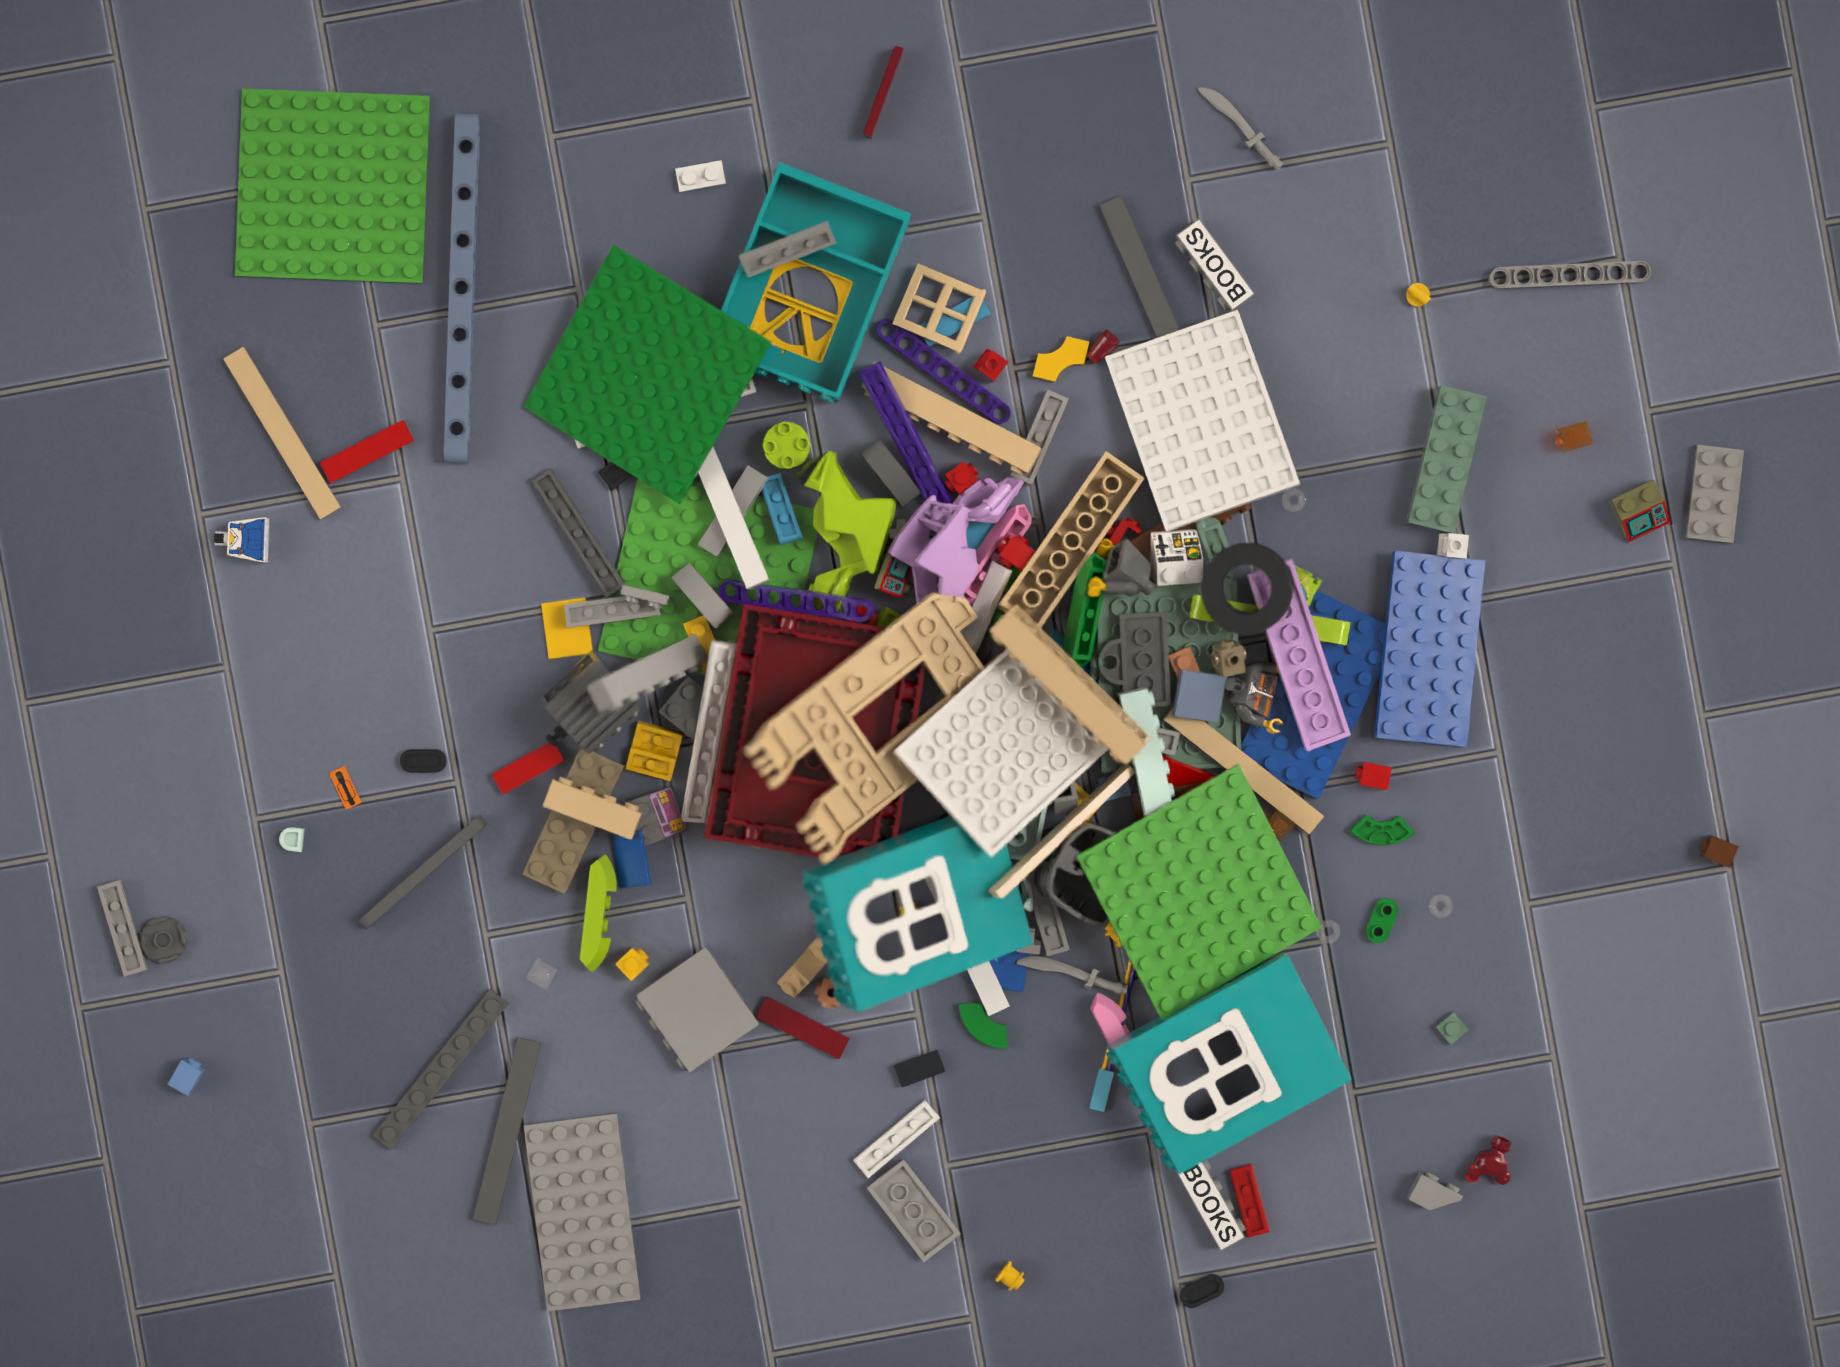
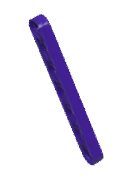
M884 319L879 322L877 334L883 341L993 422L1003 424L1009 420L1011 410L1007 404L907 330L893 325V320ZM889 323L894 327V332L891 336L882 335L880 328L883 324ZM909 337L913 341V346L910 350L900 348L899 342L902 338ZM928 351L932 356L931 362L928 364L920 363L918 360L919 353ZM947 365L950 368L951 373L947 378L938 376L937 369L939 366ZM959 379H966L969 382V389L966 392L957 390L956 382ZM978 393H985L988 396V403L986 405L979 406L975 403V396ZM1004 407L1007 411L1006 418L1003 420L996 419L993 414L994 409Z
M728 580L719 587L720 597L724 601L853 621H865L871 618L874 613L872 602L864 598L760 584L754 587L758 595L756 600H751L747 595L748 589L744 581ZM728 584L734 586L736 590L734 597L726 594L725 589ZM771 591L778 593V603L770 601L769 593ZM793 594H797L801 598V605L799 607L794 606L791 602ZM815 597L823 601V608L821 610L813 606V599ZM837 600L845 604V611L843 613H839L835 609ZM859 604H864L867 607L868 612L866 616L858 614L857 606Z

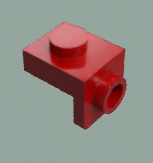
M1129 517L1127 520L1122 518L1117 526L1112 525L1106 537L1109 538L1112 545L1119 543L1127 529L1136 535H1140L1142 530L1138 528L1140 524Z

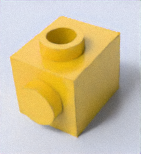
M632 947L615 965L632 981L650 964L647 961L649 956L640 947L638 949Z

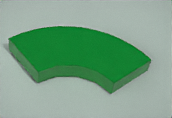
M1365 814L1348 830L1360 840L1375 845L1396 844L1406 840L1415 833L1399 815L1392 820L1381 822L1373 820Z
M982 1002L959 1003L961 1018L966 1028L976 1039L991 1047L1008 1049L1007 1025L999 1024L989 1019L984 1012Z

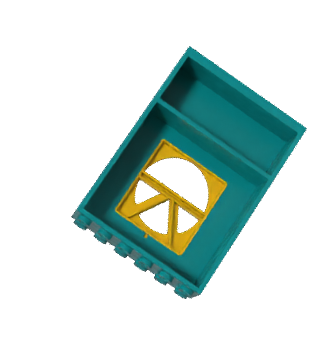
M779 162L744 253L826 221L829 224L836 244L751 277H747L740 261L721 311L772 341L755 371L756 374L768 378L769 374L777 377V382L786 386H790L791 383L796 384L799 391L812 395L814 391L821 394L820 399L832 404L834 400L840 401L911 221L912 214ZM799 267L816 269L825 274L836 289L838 297L837 315L774 291L770 287L779 276L791 269ZM767 298L789 306L771 322H767L765 317V301ZM799 311L804 336V345L801 346L785 343L773 333ZM810 315L832 323L830 330L817 341L813 339Z

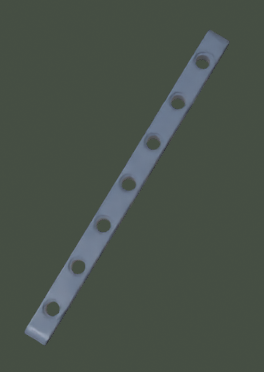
M455 113L444 463H468L470 447L480 115ZM471 142L473 146L471 152L462 153L460 150L462 143ZM465 188L471 191L470 198L468 200H461L459 192ZM466 235L470 240L468 246L459 247L457 243L459 237ZM460 282H465L468 285V290L465 294H458L456 292V286ZM459 329H464L467 334L466 338L460 342L456 341L454 337L455 332ZM463 376L465 379L464 386L458 389L453 386L454 378ZM461 423L464 428L463 432L457 436L453 435L451 431L453 424Z

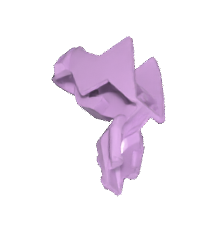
M1006 476L996 484L991 478L982 477L961 492L953 504L938 502L936 496L931 495L910 517L895 537L888 553L911 566L916 603H919L930 593L964 598V593L980 566L977 563L975 549L967 547L966 528L969 521L997 523L1001 516L1005 514L1013 498L1018 494L1019 489L1024 483L1022 480ZM930 530L937 532L933 540L929 538Z

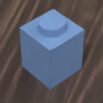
M192 1057L182 1059L168 1085L189 1096L205 1071L204 1068L200 1067L202 1063Z

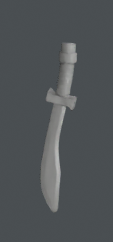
M1198 88V91L1217 110L1227 115L1238 125L1249 139V141H1245L1248 149L1254 146L1262 157L1268 161V165L1276 170L1281 168L1283 163L1261 141L1266 138L1262 132L1256 135L1240 113L1220 93L1208 88Z
M1029 956L1016 962L1017 965L1040 971L1061 972L1088 982L1084 984V988L1089 990L1095 985L1114 991L1117 994L1127 993L1128 985L1097 977L1100 971L1093 969L1090 974L1070 965L1040 956Z

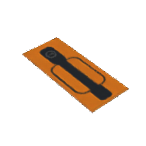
M345 766L329 773L346 810L362 803Z

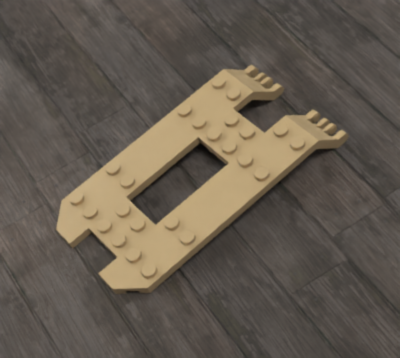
M930 593L763 724L753 742L744 749L748 757L755 755L760 749L763 750V754L753 761L756 768L762 766L758 770L761 776L768 774L773 768L777 770L766 781L770 789L783 782L796 760L812 748L837 783L814 801L806 817L796 825L800 832H805L813 824L815 825V830L806 836L808 844L814 842L811 845L813 851H818L826 843L828 844V849L818 857L822 864L828 863L837 856L849 834L918 780L896 756L894 751L1001 655H997L983 667L960 631L977 618V615L965 598ZM920 662H923L946 697L878 751L874 752L851 717Z

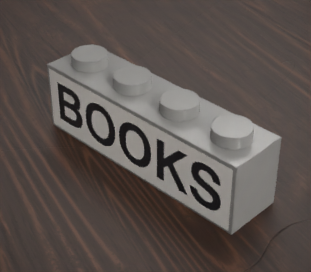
M1197 219L1176 235L1177 241L1175 245L1182 254L1186 252L1191 258L1189 264L1196 273L1200 271L1205 277L1203 283L1210 292L1214 290L1219 296L1217 301L1223 310L1228 309L1232 312L1255 294L1200 219Z
M1205 1160L1189 1170L1178 1174L1217 1246L1222 1251L1245 1238L1242 1232L1246 1228L1240 1218L1235 1219L1231 1211L1234 1210V1207L1228 1197L1223 1199L1219 1192L1223 1187L1217 1177L1212 1179L1208 1172L1212 1168L1208 1161Z

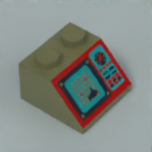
M1650 480L1608 500L1627 543L1671 523L1665 501L1655 480Z
M887 552L874 589L901 598L902 594L907 595L912 583L907 581L910 572H912L911 566L889 555Z

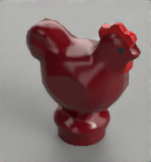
M1494 1135L1493 1140H1490L1492 1147L1482 1150L1477 1154L1474 1163L1471 1164L1470 1168L1466 1169L1467 1174L1465 1178L1470 1183L1477 1182L1478 1178L1485 1174L1493 1176L1498 1184H1507L1511 1177L1510 1172L1507 1170L1508 1162L1504 1155L1511 1150L1512 1142L1504 1137Z

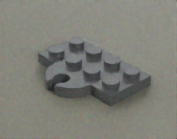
M1167 612L1119 614L1120 637L1111 639L1104 644L1098 654L1100 659H1104L1109 655L1114 656L1116 664L1110 669L1099 666V671L1108 681L1122 685V692L1146 687L1148 692L1152 691L1155 705L1151 707L1171 706Z

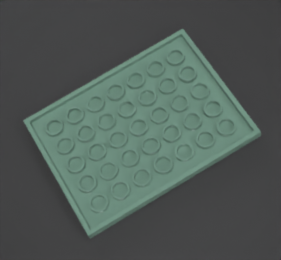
M1232 579L1231 585L1224 581V593L1228 601L1237 602L1236 579ZM1201 583L1156 585L1155 590L1148 596L1142 591L1132 597H1128L1121 593H1106L1105 590L1097 626V655L1104 644L1111 639L1120 637L1119 614L1166 611L1168 653L1171 654L1190 646L1200 672L1218 674L1215 672V667L1211 662L1212 645L1220 643V640L1227 638L1238 642V634L1222 628L1215 622L1189 618L1193 595L1202 596ZM1112 655L1106 656L1104 659L1098 658V667L1104 666L1110 669L1116 664V658ZM1169 661L1171 706L1152 707L1153 715L1157 714L1160 728L1178 731L1163 719L1174 706L1178 680ZM1099 671L1098 685L1120 706L1117 693L1122 692V685L1108 681ZM1225 684L1219 721L1205 722L1241 750L1240 716L1236 711V707L1229 703L1231 691L1226 689ZM1181 733L1175 755L1162 753V755L1199 769L1225 768ZM1110 749L1100 756L1101 772H1114L1121 765L1125 764L1117 762L1110 753L1112 751ZM1131 759L1126 765L1131 766L1134 770Z

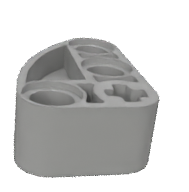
M689 562L671 577L716 629L734 614Z

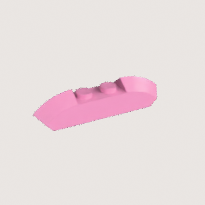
M1025 504L1016 505L1002 515L977 549L976 559L980 566L964 593V598L969 605L974 604L992 561L1003 565L998 561L1001 557L996 554L998 550L996 546L1003 536L1007 537L1009 534L1016 536L1017 533L1023 537L1030 527L1032 517Z
M1097 993L1090 1010L1107 1043L1110 1044L1130 1033L1126 1024L1121 1025V1022L1127 1017L1113 1000Z

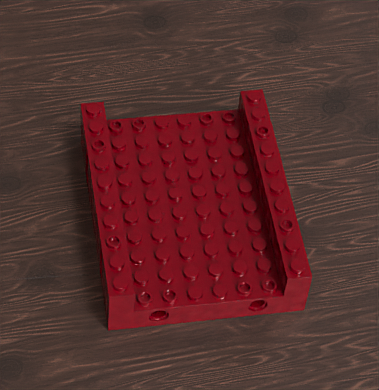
M742 604L734 662L703 835L705 839L819 857L822 852L828 849L829 846L826 843L820 850L813 851L811 845L814 842L808 844L806 841V836L816 828L814 824L805 832H800L796 827L806 817L814 801L837 783L813 748L796 760L785 780L775 788L770 789L766 781L777 770L773 768L768 774L761 776L758 770L762 766L756 768L753 761L763 754V750L760 749L755 755L748 757L744 749L753 742L763 724L886 628ZM920 662L851 717L874 752L878 751L917 720L926 668L923 662ZM905 791L849 834L833 860L897 836Z

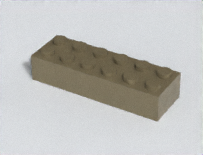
M581 747L566 779L573 781L571 786L579 789L582 785L594 789V794L603 797L604 793L612 796L625 765L598 752L592 751L588 754ZM552 810L522 875L566 894L597 827Z

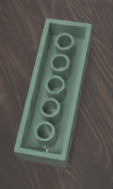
M1442 385L1438 387L1406 524L1454 534L1487 396Z

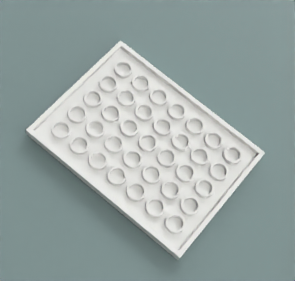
M1009 649L1005 650L894 751L896 756L990 858L1109 749L1106 745L1101 746L1094 739L1093 736L1095 734L1089 728L1086 730L1077 722L1076 719L1078 717L1072 711L1069 713L1060 705L1061 700L1055 694L1053 696L1048 694L1043 688L1044 684L1038 678H1032L1026 671L1027 667L1021 661L1017 662L1009 655Z

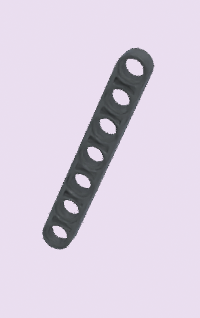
M481 815L475 818L358 922L365 930L368 929L488 823Z

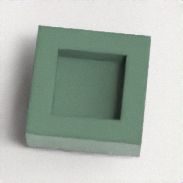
M1451 1012L1435 1026L1450 1045L1468 1031V1028L1454 1012Z

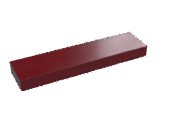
M894 46L864 128L863 135L869 139L873 137L904 52L902 47Z
M766 996L756 1018L837 1059H840L850 1039Z

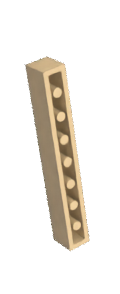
M884 367L910 419L916 422L922 419L928 422V428L938 433L940 430L949 433L947 436L949 439L960 443L961 440L969 443V449L979 454L982 451L990 454L989 459L1002 465L1003 461L1011 465L1010 470L1021 476L1024 472L1030 474L1042 450L1041 447ZM863 383L861 387H862L864 390H866V392L864 393V395H866V396H868V397L871 398V396H870V394H869L867 388L865 387V385H864V383Z

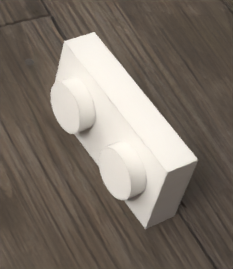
M721 160L675 169L680 193L726 184Z

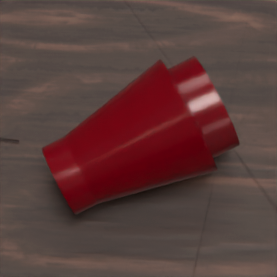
M1106 329L1103 333L1100 332L1086 355L1097 364L1101 359L1118 348L1117 345L1120 340Z

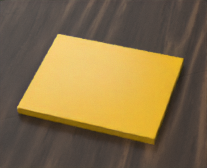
M585 597L541 604L549 659L588 654L591 650L593 651L589 625L567 628L564 604L586 602Z

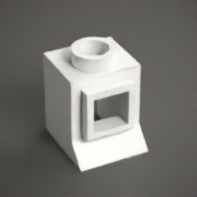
M1439 533L1437 555L1467 559L1469 535Z

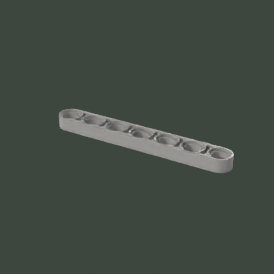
M1644 261L1498 267L1489 274V283L1496 289L1642 283L1649 279L1651 268ZM1638 265L1646 269V275L1642 279L1634 275V268ZM1617 266L1622 269L1623 276L1621 279L1616 280L1611 277L1610 270L1613 267ZM1594 267L1598 269L1600 275L1597 280L1593 281L1587 277L1589 268ZM1568 268L1576 272V278L1572 282L1565 280L1563 276L1564 271ZM1547 269L1552 272L1553 279L1551 282L1546 283L1541 280L1540 273L1542 270ZM1521 270L1528 272L1530 276L1529 281L1525 284L1517 280V273ZM1500 271L1506 275L1504 284L1499 285L1494 282L1493 276L1496 272Z

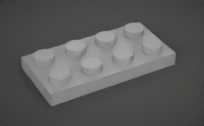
M1696 445L1685 538L1724 543L1734 542L1744 450Z
M905 1159L901 1160L867 1186L869 1192L923 1262L961 1234Z

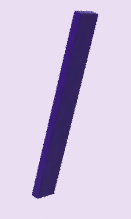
M881 361L860 370L858 373L925 501L929 496L935 495L938 502L953 504L952 497Z

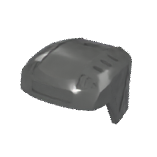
M1085 820L1035 867L1034 881L1037 891L1053 904L1084 922L1097 926L1108 924L1110 921L1076 856L1101 842L1103 837L1106 839L1115 834V832ZM1094 831L1095 833L1092 839L1089 840L1091 833ZM1062 888V892H1061V894L1059 895V897L1057 898L1056 895L1058 894L1059 890ZM1071 895H1073V898L1071 899L1070 903L1067 904L1068 899ZM1084 901L1082 907L1079 908L1080 903Z

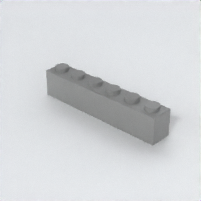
M696 634L597 680L587 686L599 712L607 708L612 712L622 707V701L624 700L628 704L638 699L639 693L643 697L655 691L653 687L655 685L660 689L671 683L670 678L676 681L686 676L685 671L687 670L691 674L701 669L700 663L706 661L708 657Z

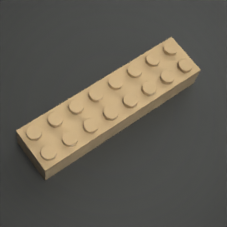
M1106 451L997 608L1007 613L1017 604L1041 628L1078 575L1082 565L1092 555L1140 486L1144 477Z
M1017 604L990 630L993 633L992 638L999 645L1002 646L1004 644L1010 650L1009 655L1015 661H1021L1027 667V673L1034 679L1038 678L1044 684L1043 688L1051 696L1055 694L1061 700L1060 705L1069 713L1072 711L1078 717L1076 719L1077 722L1084 729L1087 730L1089 728L1095 734L1093 736L1094 739L1101 746L1106 745L1112 751L1110 754L1117 762H1123L1126 765L1151 739Z

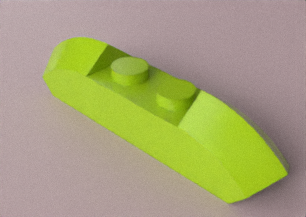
M606 854L590 866L580 960L591 972H594L602 963L611 942V938L603 937V933L608 931L609 919H605V910H610L611 896L607 895L608 891L616 892L617 882L614 868Z

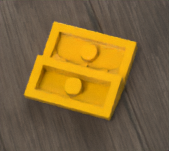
M638 721L626 770L671 781L684 733Z

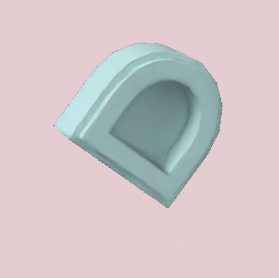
M295 827L284 829L279 837L281 846L288 851L302 852L305 829Z

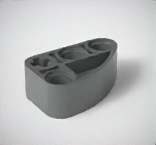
M880 439L860 453L903 508L921 494L920 490Z

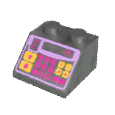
M672 786L629 801V803L639 806L638 811L643 812L636 830L642 829L645 846L688 830L686 823L681 820L682 812Z

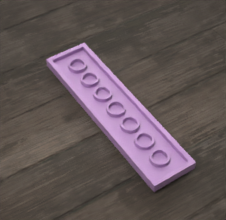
M1289 558L1284 561L1289 567L1293 579L1292 600L1283 617L1274 626L1265 630L1304 748L1306 751H1310L1348 737L1351 734L1293 560ZM1261 569L1246 574L1258 610L1267 604L1271 595L1269 579Z

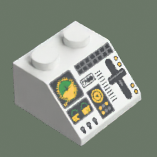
M1197 529L1151 532L1150 577L1157 586L1202 582L1203 556Z

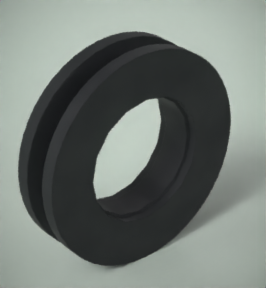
M1245 542L1229 546L1212 559L1204 572L1201 583L1203 604L1210 617L1219 626L1230 632L1246 635L1263 632L1274 626L1290 606L1293 596V579L1290 569L1278 553L1265 545ZM1240 565H1253L1267 575L1271 585V595L1264 607L1253 612H1243L1234 608L1227 601L1224 593V580L1228 572Z

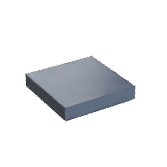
M1180 669L1172 715L1175 717L1218 722L1227 677H1223L1220 674Z

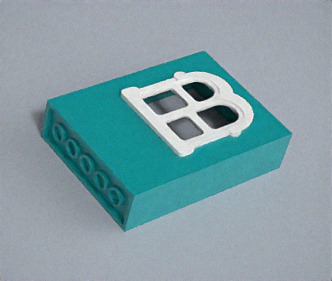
M948 816L829 861L826 864L803 871L804 879L802 884L805 891L809 894V908L811 913L815 915L817 923L815 924V930L822 940L823 946L821 951L824 958L828 961V976L834 983V997L837 1003L860 1012L1033 944L1018 886L1016 885L1003 898L993 897L988 892L993 885L1013 868L1007 845L1005 844L990 858L952 816ZM931 876L938 895V902L920 910H915L909 891V884ZM898 889L905 910L904 915L881 925L869 923L864 911L867 902L875 896ZM942 913L948 931V938L945 941L915 951L908 930L909 925L934 914ZM898 930L904 948L903 957L889 962L881 961L875 953L876 941L883 934Z
M1279 952L1163 1019L1158 1017L1106 1045L1109 1050L1106 1053L1112 1065L1115 1064L1120 1071L1117 1073L1123 1086L1126 1085L1131 1092L1128 1094L1131 1103L1141 1111L1139 1118L1142 1124L1152 1132V1135L1149 1137L1155 1148L1158 1147L1163 1153L1160 1158L1166 1169L1169 1168L1170 1171L1178 1174L1189 1170L1352 1080L1288 955ZM1226 1030H1231L1242 1049V1054L1224 1065H1218L1208 1046V1040ZM1198 1048L1209 1067V1072L1185 1086L1172 1085L1166 1077L1168 1063L1185 1052ZM1245 1064H1249L1260 1084L1259 1090L1232 1105H1226L1215 1085L1216 1080ZM1200 1088H1206L1217 1111L1204 1120L1193 1121L1184 1112V1102L1191 1093Z

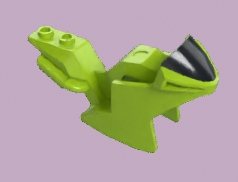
M827 451L810 460L796 473V477L802 485L822 493L814 507L813 525L840 556V567L818 575L814 584L810 583L809 591L846 596L853 575L867 570L871 574H874L875 571L878 572L894 520L897 499L861 498L837 461V452ZM815 597L813 599V606L821 610L823 608V601ZM837 600L835 603L836 611L839 610L842 604L840 600Z

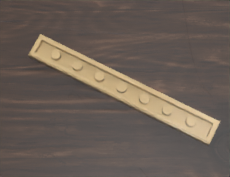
M245 347L225 357V363L320 520L340 509L341 506Z
M1173 707L1163 718L1227 770L1239 764L1251 789L1308 834L1314 830L1324 817L1323 814L1204 720L1175 717L1172 715Z
M1121 765L993 885L988 892L996 898H1003L1135 774L1132 767Z

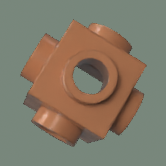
M824 976L822 982H817L814 994L819 995L817 1001L822 1002V1007L835 1009V1006L840 1007L835 997H830L827 994L828 989H835L834 983L829 977Z

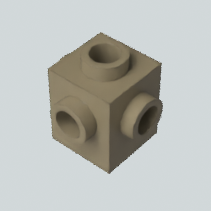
M1231 638L1222 639L1220 643L1212 645L1211 662L1215 667V672L1223 677L1246 672L1244 660H1246L1247 655L1243 645Z

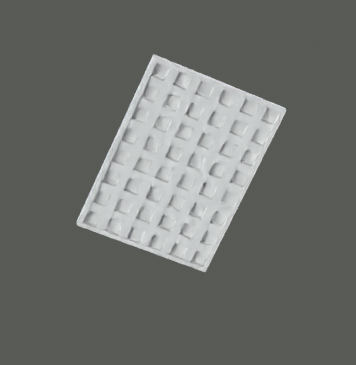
M1238 310L1105 356L1166 532L1300 485Z

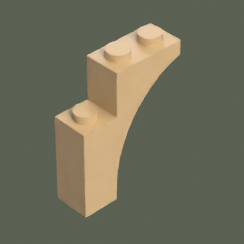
M817 936L778 980L777 984L781 986V989L786 994L795 998L826 964L827 960L821 951L823 946L821 937Z

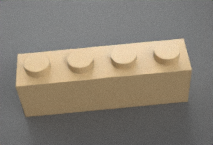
M559 777V780H552L543 807L625 838L633 839L643 813L638 811L639 806L626 802L625 806L616 803L617 798L605 793L603 797L594 794V789L584 785L580 789L571 786L573 781L563 777Z

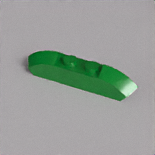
M1095 552L1085 561L1077 575L1065 632V653L1080 667L1091 661L1105 591L1101 590L1100 594L1096 597L1088 594L1090 588L1088 585L1093 578H1099L1103 583H1106L1103 577L1107 562Z

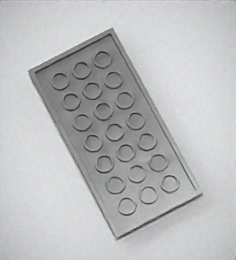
M617 1113L525 1124L524 1133L547 1311L640 1300Z

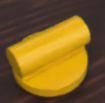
M1412 283L1407 289L1406 298L1412 306L1420 307L1426 305L1431 299L1430 292L1424 284Z

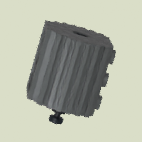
M592 650L540 697L544 707L559 723L553 729L555 734L553 736L551 734L546 736L547 741L554 747L558 745V738L563 740L567 735H570L588 754L592 751L597 752L605 744L604 740L610 735H616L622 729V724L627 719L632 720L640 712L641 704L637 699L626 704L625 700L622 701L623 706L610 712L609 708L599 712L587 686L614 672Z

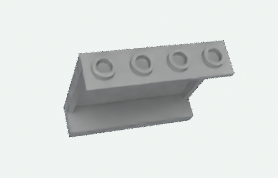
M707 946L636 995L638 1000L635 1002L643 1013L645 1011L648 1012L652 1018L649 1022L654 1030L662 1032L665 1037L662 1039L669 1051L674 1049L678 1055V1058H676L677 1063L682 1070L687 1068L689 1072L696 1069L760 1023Z

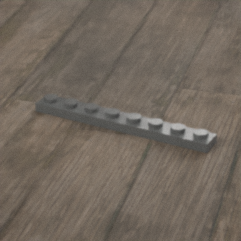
M490 989L373 1136L392 1150L507 1007L509 1002Z

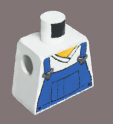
M262 517L232 521L228 523V532L215 531L214 544L227 546V555L268 563L269 518Z

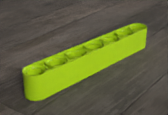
M1193 595L1189 618L1215 622L1205 609L1202 596ZM1228 601L1234 608L1243 612L1258 610L1256 605ZM1311 615L1319 641L1347 646L1351 622Z

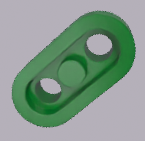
M1382 898L1375 904L1365 929L1366 936L1370 941L1382 943L1389 937L1399 911L1398 905L1394 900ZM1385 906H1390L1391 912L1389 914L1383 913ZM1377 927L1382 929L1380 936H1375L1374 929Z

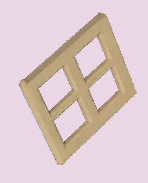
M918 263L892 324L955 350L957 354H960L984 300L986 290H980ZM923 276L944 284L937 303L915 295ZM952 289L974 297L966 316L945 307ZM912 301L934 309L926 328L905 319ZM942 313L964 322L956 340L935 332Z

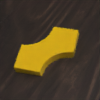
M1067 336L1063 345L1058 350L1048 354L1038 353L1033 377L1056 382L1059 373L1066 367L1084 365L1089 342Z

